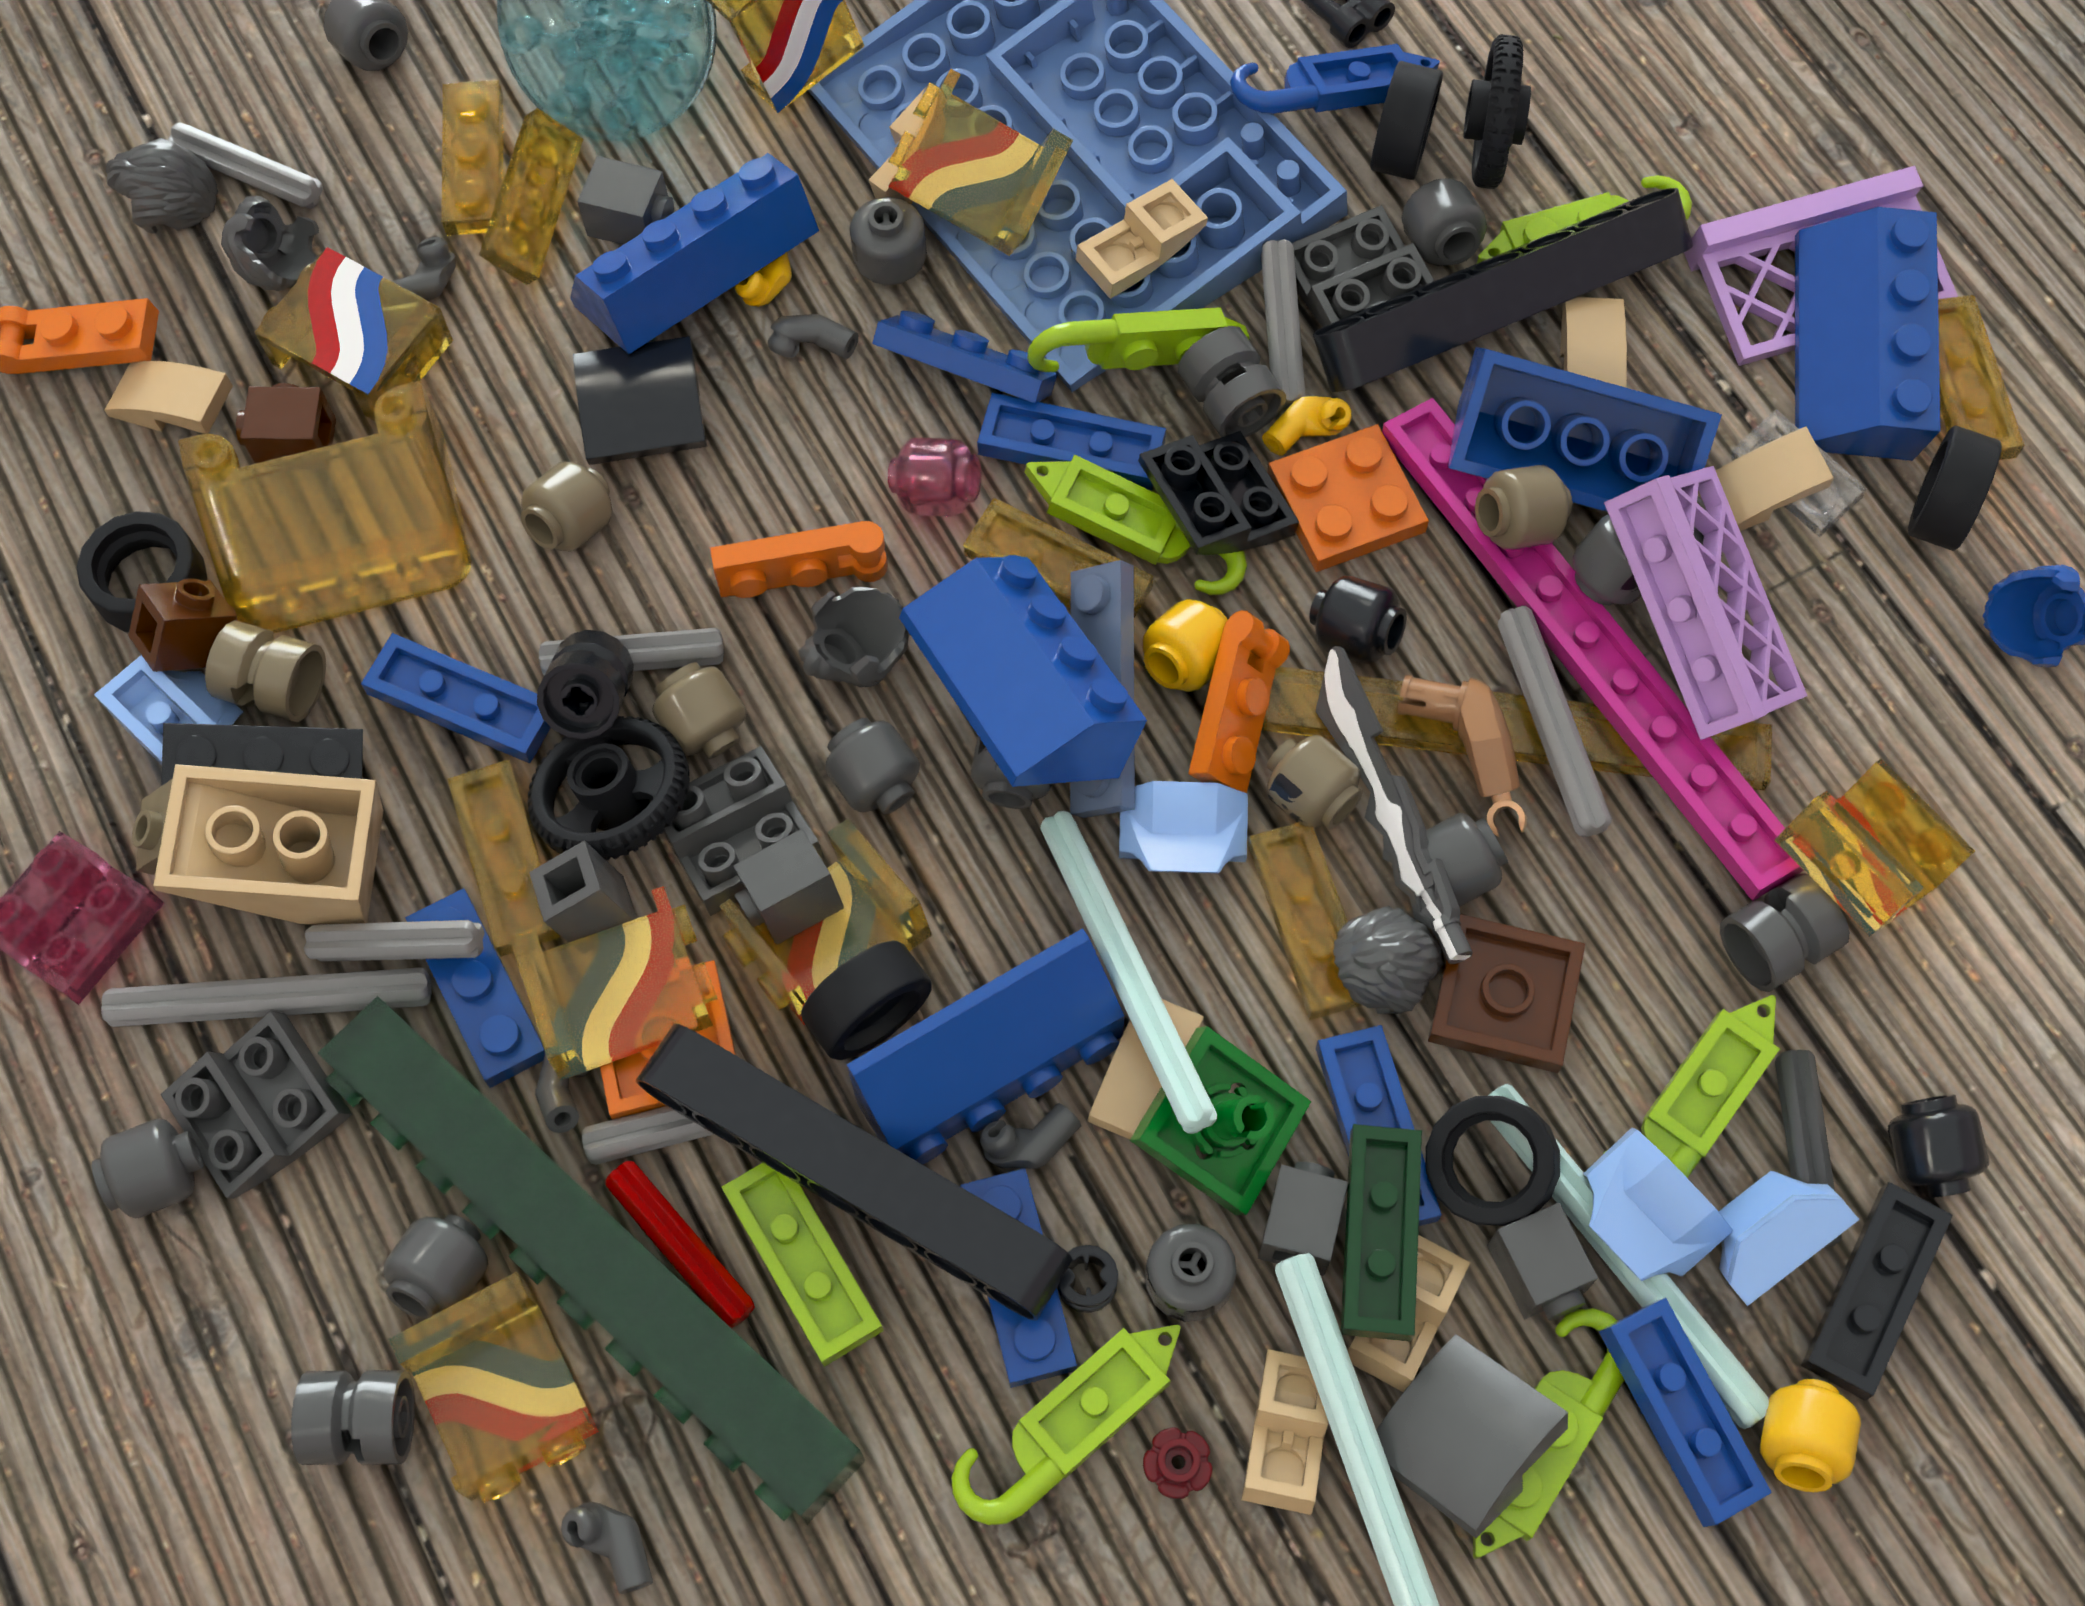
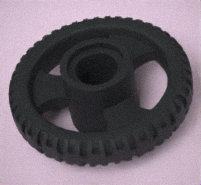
M1500 34L1493 40L1484 79H1473L1470 86L1463 137L1464 139L1474 140L1472 180L1475 186L1480 188L1495 189L1498 187L1506 171L1509 148L1512 144L1522 145L1530 108L1531 86L1521 85L1524 50L1520 38L1514 35Z
M618 716L612 727L600 736L588 739L568 738L565 736L560 743H556L554 749L549 750L547 756L540 761L541 765L537 766L536 773L532 776L527 804L531 822L537 833L557 853L562 854L585 840L606 861L611 857L617 859L619 856L629 855L631 851H638V848L642 846H647V842L657 839L656 836L662 834L665 831L664 828L669 827L672 824V820L676 819L678 816L677 812L681 811L689 790V765L681 746L664 727L640 717L628 716L624 718V716ZM618 746H643L657 752L662 759L650 768L635 770L625 752ZM567 776L568 785L579 802L569 813L555 818V797L562 781ZM598 828V829L603 830V831H601V832H596V829Z

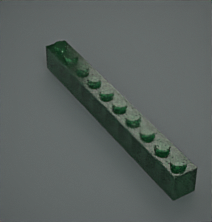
M378 996L318 1052L323 1060L334 1070L325 1081L353 1108L364 1099L378 1113L370 1124L397 1151L407 1142L424 1157L415 1168L443 1195L453 1186L470 1201L461 1212L490 1240L499 1231L509 1238L517 1248L508 1257L532 1281L538 1285L548 1276L565 1293L556 1303L582 1329L586 1331L596 1322L613 1340L604 1349L632 1377H635L643 1368L654 1377L662 1387L653 1396L682 1425L692 1415L712 1433L703 1445L732 1473L742 1463L762 1481L753 1493L783 1522L794 1512L808 1525L866 1461L861 1450Z

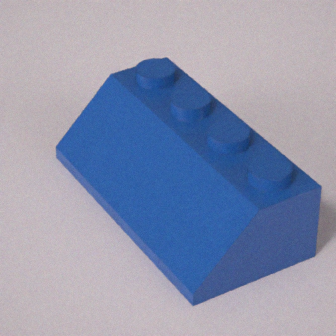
M769 153L761 158L748 161L740 168L739 172L712 189L699 192L692 198L690 203L665 219L652 222L645 227L641 234L616 250L600 255L591 266L575 275L570 296L574 307L628 354L632 353L819 232L799 175Z
M1875 207L1801 229L1795 235V431L1807 426L1820 452L1913 461L1941 431L1937 212Z
M1475 347L1457 408L1448 468L1488 479L1494 472L1500 470L1545 465L1554 470L1564 485L1567 486L1573 503L1608 512L1604 502L1653 479L1669 475L1671 478L1705 468L1722 414L1493 350Z
M1008 555L1006 557L975 558L902 609L899 619L1012 787L1115 779L1120 777L1147 719L1028 557Z
M1082 928L846 1065L857 1104L878 1139L923 1165L936 1158L947 1148V1139L968 1127L972 1132L983 1130L989 1123L999 1120L1005 1114V1105L1025 1093L1029 1098H1035L1048 1092L1062 1080L1063 1075L1061 1072L1081 1060H1084L1086 1065H1091L1107 1057L1118 1047V1039L1122 1037L1124 1031L1125 1015L1092 942Z

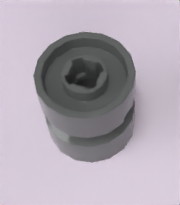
M1235 326L1219 328L1206 334L1184 353L1178 364L1179 375L1196 400L1204 403L1203 411L1221 437L1241 431L1244 437L1258 432L1280 413L1286 401L1285 392L1267 366L1260 364L1261 357L1240 327Z
M1796 874L1770 890L1764 896V902L1752 901L1724 918L1720 923V936L1730 960L1751 985L1765 992H1771L1799 975L1804 970L1805 959L1815 965L1844 947L1849 942L1850 934L1846 917L1838 902L1825 886L1808 874Z
M367 1370L358 1381H354L351 1374L347 1371H307L302 1374L297 1384L291 1417V1439L297 1462L301 1465H342L350 1454H354L357 1461L362 1465L404 1463L411 1448L415 1422V1394L410 1373L406 1370Z

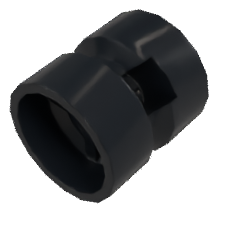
M595 630L573 633L562 641L537 689V706L543 720L554 731L568 738L577 739L600 736L612 727L633 680L634 664L628 649L617 638L603 631Z

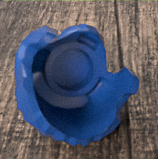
M2051 565L2012 572L2006 578L1996 583L1988 593L1989 599L1983 614L1984 626L1989 631L1991 639L2008 655L2023 658L2035 666L2049 668L2059 665L2064 650L2069 649L2071 646L2085 645V592L2080 587L2079 573L2072 567Z

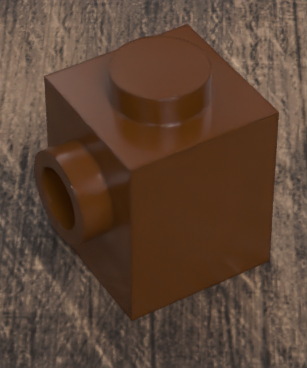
M278 383L272 387L249 386L245 410H239L236 417V435L239 444L246 447L258 469L329 470L336 417L321 387H299L289 383Z
M183 579L179 582L139 584L128 636L153 672L206 668L209 652L217 635L226 624L238 620L234 608L226 602L211 580Z

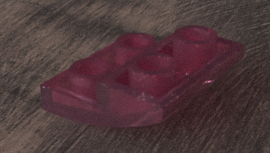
M59 831L0 898V952L79 1005L164 905V902L150 889L110 866L97 853Z

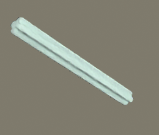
M1064 810L1058 811L1054 816L1046 817L1041 823V832L1179 1124L1189 1134L1198 1133L1203 1128L1212 1126L1217 1119L1215 1108L1071 813Z
M1504 1084L1488 1095L1504 1096L1529 1107L1510 1084ZM1491 1121L1532 1172L1533 1152L1527 1138L1510 1124L1503 1121ZM1556 1139L1560 1149V1177L1552 1198L1557 1203H1560L1566 1215L1642 1308L1652 1302L1667 1298L1731 1418L1743 1429L1755 1425L1766 1415L1769 1405L1768 1396L1667 1273L1641 1281L1589 1227L1593 1211V1190L1588 1179L1583 1175L1584 1172Z
M1310 1253L1299 1254L1285 1259L1276 1265L1275 1273L1394 1606H1440L1315 1259Z

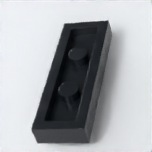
M163 723L161 786L173 779L175 764L362 779L363 729Z
M1890 1182L1880 1189L1801 1364L1803 1368L1865 1401L1874 1396L1953 1216L1952 1214Z

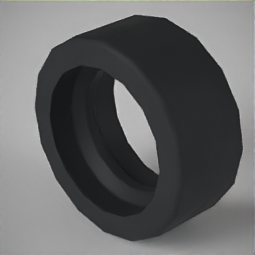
M1404 61L1398 62L1387 92L1370 163L1372 171L1409 180L1415 179L1438 101L1443 78L1441 70Z
M1956 425L1947 432L1932 460L1917 496L1908 525L1909 536L1952 551L1961 546L1981 510L1993 481L2002 450L2000 440Z
M136 511L114 517L95 529L81 548L76 566L80 588L105 621L124 632H129L136 598H116L110 592L108 586L113 571L123 559L132 553L150 547L169 548L175 554L177 560L174 572L166 583L179 582L183 579L207 581L204 558L178 522L160 513Z
M895 940L879 943L846 961L817 986L801 1010L802 1021L830 1058L844 1060L855 1057L885 1040L910 1020L931 993L932 981L903 943Z
M1475 1096L1453 1105L1435 1123L1426 1144V1174L1435 1196L1452 1214L1476 1225L1506 1226L1538 1212L1551 1199L1560 1177V1149L1551 1127L1532 1108L1504 1096ZM1483 1121H1503L1516 1127L1527 1138L1533 1152V1171L1527 1185L1516 1196L1501 1202L1483 1201L1470 1195L1459 1183L1453 1169V1152L1459 1138L1471 1126Z

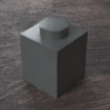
M601 156L596 157L577 201L587 236L622 245L641 234L645 227L652 222L665 219L674 212V201L672 197L668 196L662 171Z
M803 828L733 865L744 890L734 894L740 909L752 929L764 924L776 945L844 909L830 872Z
M585 840L529 872L543 921L583 956L600 947V937L639 924L624 876Z
M1296 1162L1294 1168L1281 1164L1258 1259L1278 1264L1290 1257L1310 1253L1315 1259L1320 1275L1324 1276L1331 1261L1349 1182L1334 1178L1335 1172L1320 1164Z
M1556 1203L1497 1229L1487 1244L1524 1320L1544 1311L1548 1321H1552L1581 1308L1586 1304L1582 1294L1598 1279L1560 1203Z

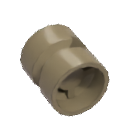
M234 620L226 624L219 632L210 649L205 671L206 688L212 697L245 707L256 705L260 712L289 721L299 722L307 717L320 696L326 673L325 652L319 645L290 636L282 635L274 640L273 631Z

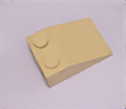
M175 764L153 886L159 892L298 924L367 923L383 817V807L376 780Z

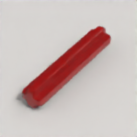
M629 1160L613 1170L605 1180L606 1187L726 1328L732 1329L747 1319L755 1309L751 1297L637 1164Z

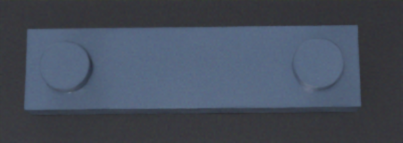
M1118 560L1072 571L1071 617L1088 640L1095 646L1099 655L1134 701V565ZM1134 748L1119 778L1070 782L1071 815L1087 818L1135 810Z

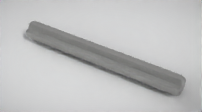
M420 967L110 988L102 995L101 1014L103 1020L108 1025L121 1027L264 1017L270 1011L285 1013L286 1015L416 1007L425 1006L430 1002L432 983L430 974H428L426 969Z

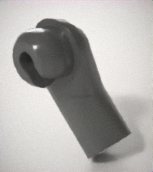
M819 314L781 316L771 325V329L774 331L768 339V347L771 351L781 356L793 358L798 354L801 342L813 343L844 359H848L857 346L859 335L857 332Z
M1057 1103L1033 1129L1014 1128L1011 1125H1006L1004 1120H996L989 1123L981 1132L980 1143L984 1149L986 1159L1000 1168L1038 1169L1050 1161L1081 1127V1123L1068 1108Z

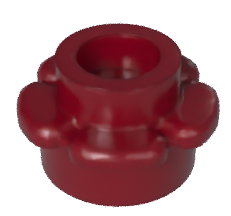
M1176 1427L1164 1429L1153 1437V1447L1144 1454L1143 1469L1146 1478L1150 1482H1155L1158 1486V1491L1163 1496L1171 1499H1184L1189 1495V1492L1204 1489L1210 1481L1213 1472V1466L1208 1462L1210 1447L1206 1440L1197 1432L1187 1431L1183 1433ZM1175 1456L1184 1458L1185 1466L1182 1469H1175L1172 1466L1171 1461Z

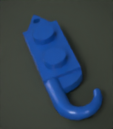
M1398 44L1298 57L1297 62L1291 64L1286 72L1284 89L1262 91L1251 87L1246 82V78L1257 73L1259 69L1258 65L1253 62L1243 64L1233 72L1230 84L1232 92L1238 101L1249 109L1261 113L1276 114L1313 108L1317 113L1385 103L1391 79L1399 61L1438 69L1440 61L1403 52Z

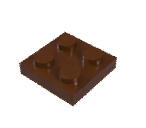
M1460 914V926L1473 954L1468 959L1456 964H1449L1445 956L1428 1042L1558 1073L1564 1062L1586 943Z

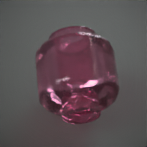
M911 438L902 446L899 456L894 457L890 461L888 467L889 489L892 493L897 494L901 506L911 515L958 516L968 507L969 503L975 502L981 488L982 472L979 459L975 454L970 453L969 448L960 439Z

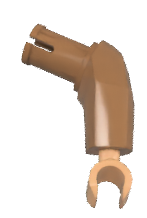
M1405 675L1400 692V697H1403V701L1398 703V714L1452 723L1453 730L1458 731V737L1466 749L1479 796H1491L1493 805L1487 813V823L1491 830L1500 838L1495 818L1501 810L1510 808L1517 812L1520 830L1524 832L1527 825V816L1524 810L1516 802L1512 801L1510 791L1520 786L1513 742L1502 709L1491 688L1484 682L1474 678H1470L1469 681H1463L1461 686L1415 678L1413 675Z

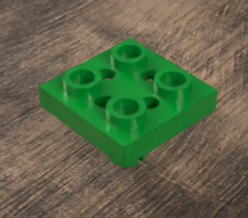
M1208 1026L1198 1027L1192 1034L1185 1049L1217 1113L1215 1123L1212 1126L1203 1128L1198 1133L1189 1134L1185 1132L1181 1124H1179L1169 1100L1161 1087L1129 1141L1234 1215H1247L1312 1101ZM1232 1084L1239 1086L1234 1089V1093H1229ZM1245 1142L1246 1145L1250 1146L1247 1149H1244L1243 1146H1240V1144ZM1196 1145L1200 1147V1152L1206 1155L1204 1159L1199 1158L1196 1154Z

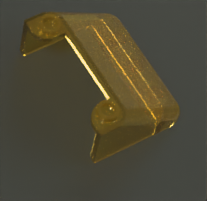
M421 380L394 387L377 399L375 403V421L378 434L240 467L236 451L231 443L222 436L200 434L178 440L183 469L224 599L234 608L238 621L273 631L274 634L447 590L457 586L467 577L471 569L472 558L444 434Z

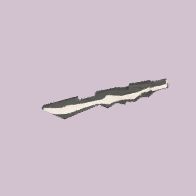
M1334 646L1329 652L1315 712L1345 756L1360 769V778L1370 791L1364 818L1383 835V859L1392 863L1395 886L1410 897L1414 918L1433 931L1448 963H1460L1472 956L1473 951L1460 926V907L1442 859H1431L1428 852L1429 843L1426 828L1405 777L1391 774L1374 737L1384 731L1344 648Z

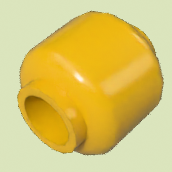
M1186 599L1175 603L1150 625L1143 636V661L1150 676L1165 688L1186 692L1198 690L1206 685L1212 677L1223 628L1228 620L1219 609L1203 601Z
M1803 1379L1798 1381L1797 1384L1781 1387L1771 1394L1768 1399L1769 1405L1766 1410L1759 1450L1767 1466L1774 1471L1776 1478L1793 1489L1804 1492H1822L1830 1489L1832 1484H1838L1849 1477L1855 1464L1861 1418L1856 1407L1843 1395L1839 1394L1836 1387L1818 1379Z

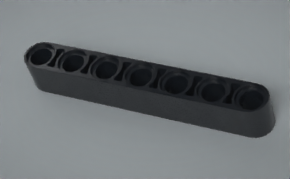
M1668 188L1643 195L1318 329L1313 333V338L1330 390L1332 392H1342L1366 385L1688 251L1692 248L1693 243L1679 190L1677 188Z
M673 1024L636 1079V1083L643 1090L664 1105L1027 1319L1038 1320L1073 1261L1071 1255L1049 1238L683 1025Z

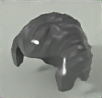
M163 138L155 139L134 147L129 151L117 154L114 159L109 160L106 164L107 185L118 194L131 199L132 222L151 234L158 231L155 226L157 224H164L176 230L198 225L201 220L208 218L215 210L218 189L213 174L206 166V163L198 158L194 152L177 145L175 142Z
M246 196L242 203L239 204L235 215L225 223L222 231L221 246L230 259L233 270L247 283L260 286L264 290L283 291L286 288L299 287L309 281L319 259L312 251L313 237L319 233V227L316 221L297 216L294 223L285 225L277 209L269 200L261 196Z
M852 587L840 596H835L836 594L830 591L816 601L811 608L815 629L813 635L805 641V645L798 650L800 659L804 662V672L817 679L835 682L844 681L858 687L876 686L886 677L907 650L910 634L899 619L904 607L891 594L881 593L877 588Z
M1386 906L1353 918L1342 926L1337 932V939L1334 940V964L1339 969L1338 978L1342 981L1343 987L1348 990L1354 1002L1366 1008H1376L1377 1014H1401L1412 1011L1415 1005L1423 999L1426 988L1429 986V981L1436 977L1441 966L1444 965L1443 956L1441 955L1442 948L1437 939L1433 937L1423 923L1416 922L1415 918L1406 914L1401 908L1393 909L1390 906Z

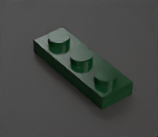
M1353 1124L1350 1131L1349 1183L1347 1187L1341 1312L1342 1335L1411 1341L1415 1336L1422 1130Z

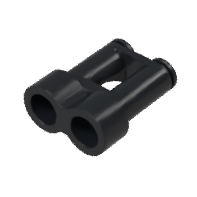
M1301 0L1330 25V33L1347 48L1357 46L1368 33L1378 32L1385 28L1395 12V6L1389 0H1345L1347 3L1344 5L1333 0Z

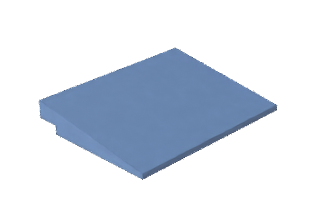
M914 0L812 74L805 83L809 93L877 170L897 149L889 126L926 86L936 92L945 121L941 145L986 136L998 126L1056 160L1048 175L1036 187L1025 194L1008 201L958 212L950 221L945 220L914 201L911 204L918 210L929 230L1029 344L1044 330L1065 322L1111 319L1113 314L1202 309L1262 270L1261 253L1265 242L1285 239L1293 243L1328 228L1348 215L1347 190L1274 114L1261 113L1249 109L1238 101L1232 92L1230 84L1233 72L1164 0ZM1173 179L1208 217L1207 225L1164 264L1127 290L1110 299L1076 261L1077 245L1122 221L1127 203ZM1084 345L1062 346L1053 349L1044 356L1045 359L1054 360L1059 363V370L1056 371L1058 373L1057 376L1071 392L1107 370L1102 369L1099 364H1093L1088 359Z

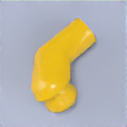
M788 252L734 286L736 293L742 297L747 305L760 307L769 304L791 281L792 272Z
M1301 397L1295 400L1262 435V440L1271 452L1283 456L1300 437L1332 436L1340 433L1351 422V408L1346 401L1340 398Z

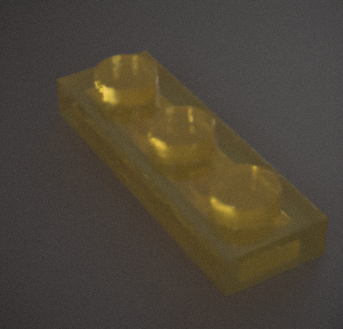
M499 79L443 84L441 222L447 236L503 232V92Z
M538 108L524 117L479 252V256L525 285L540 277L583 142V138Z
M1975 295L1938 299L1940 411L1947 432L1956 425L1998 439L2002 445L2000 460L2017 458L2025 445Z
M996 498L992 499L963 544L964 556L972 560L982 557H1006L1008 555L1028 557L1037 567L1038 572L1060 602L1070 609L1072 571L1120 560ZM1135 566L1134 618L1151 592L1154 580L1153 575Z
M510 760L501 761L448 778L494 946L500 957L560 938L561 936L543 921L529 874L530 871L541 866L542 863L515 771Z
M1298 822L1249 836L1248 848L1309 1021L1362 1006L1354 1002L1348 990L1343 987L1342 981L1338 978L1339 969L1334 964V940L1337 939V932L1348 920L1314 827L1305 826Z

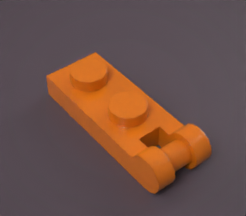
M148 298L38 310H26L18 306H3L0 308V372L24 374L151 361L159 310ZM25 339H34L33 344L23 345Z
M860 521L710 547L713 569L721 598L728 596L751 598L761 595L768 589L791 585L814 587L824 583L827 579L855 575L864 582H875L885 575L888 568L887 555L884 550V533L880 526L871 521Z
M1241 610L1235 612L1229 617L1223 628L1188 772L1189 775L1201 782L1220 783L1245 793L1248 791L1252 769L1256 761V752L1266 710L1269 706L1275 671L1286 661L1290 652V644L1286 638L1273 629L1264 630L1263 622L1248 611Z

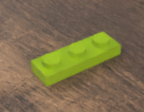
M761 1163L721 1187L824 1367L884 1331L879 1319L799 1184Z

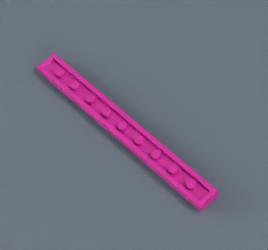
M1431 398L1385 422L1382 433L1392 452L1517 607L1527 606L1533 611L1545 643L1749 898L1754 901L1796 874L1803 872L1811 861L1809 856L1711 737L1700 740L1687 707L1602 604L1593 601L1579 588L1575 580L1576 572L1556 547L1550 543L1507 550L1494 544L1488 536L1483 534L1476 520L1475 502L1478 493L1483 489L1487 479L1448 468L1455 424L1435 399Z

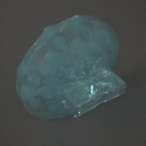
M497 0V23L501 46L508 66L520 88L530 101L551 120L579 135L605 141H622L639 138L658 131L674 122L687 111L697 99L709 77L714 61L717 38L716 14L713 0ZM576 124L599 127L609 134L593 132Z

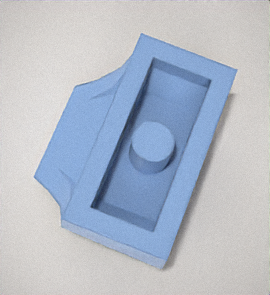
M142 655L94 694L108 712L161 765L163 723L233 725L243 713L236 704L212 697L207 691L205 675L201 671L181 672L171 670L153 672Z
M1151 781L1136 785L1135 810L1120 812L1119 858L1139 859L1147 870L1152 872L1220 873L1228 862H1246L1248 794L1223 784L1212 782Z
M1635 1128L1627 1131L1583 1173L1593 1190V1211L1589 1227L1641 1281L1669 1272L1681 1277L1684 1276L1734 1231L1718 1210L1669 1158Z
M1769 1171L1718 1211L1734 1230L1721 1241L1722 1254L1719 1270L1729 1285L1748 1306L1859 1221V1218L1828 1184H1808L1778 1172Z

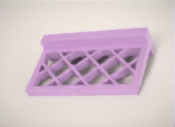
M1915 166L1699 226L1691 238L1692 248L1684 252L1691 271L1700 269L1738 366L1795 350V318L1792 317L1795 311V276L1771 265L1776 253L1785 249L1795 252V235L1801 229L1868 209L1886 207L1922 211L1916 194L1921 190L1923 184ZM1937 247L1938 309L1952 306L1959 297ZM1766 255L1764 261L1756 258ZM1737 264L1757 274L1748 294L1727 285L1720 268ZM1764 278L1794 292L1785 312L1755 299ZM1735 305L1740 307L1739 312H1737ZM1747 312L1778 326L1771 340L1750 345L1742 325ZM1785 330L1793 333L1786 336H1782Z
M1714 466L1671 478L1669 475L1662 476L1604 502L1700 740L1759 719L1769 712L1807 696ZM1698 491L1701 495L1706 510H1704L1697 503ZM1694 527L1704 535L1703 545L1695 539L1693 535ZM1722 552L1725 554L1730 569L1721 562ZM1718 585L1727 592V603L1719 598ZM1745 610L1748 611L1753 626L1745 620ZM1742 644L1751 650L1750 662L1742 655ZM1769 667L1772 669L1778 686L1769 679Z

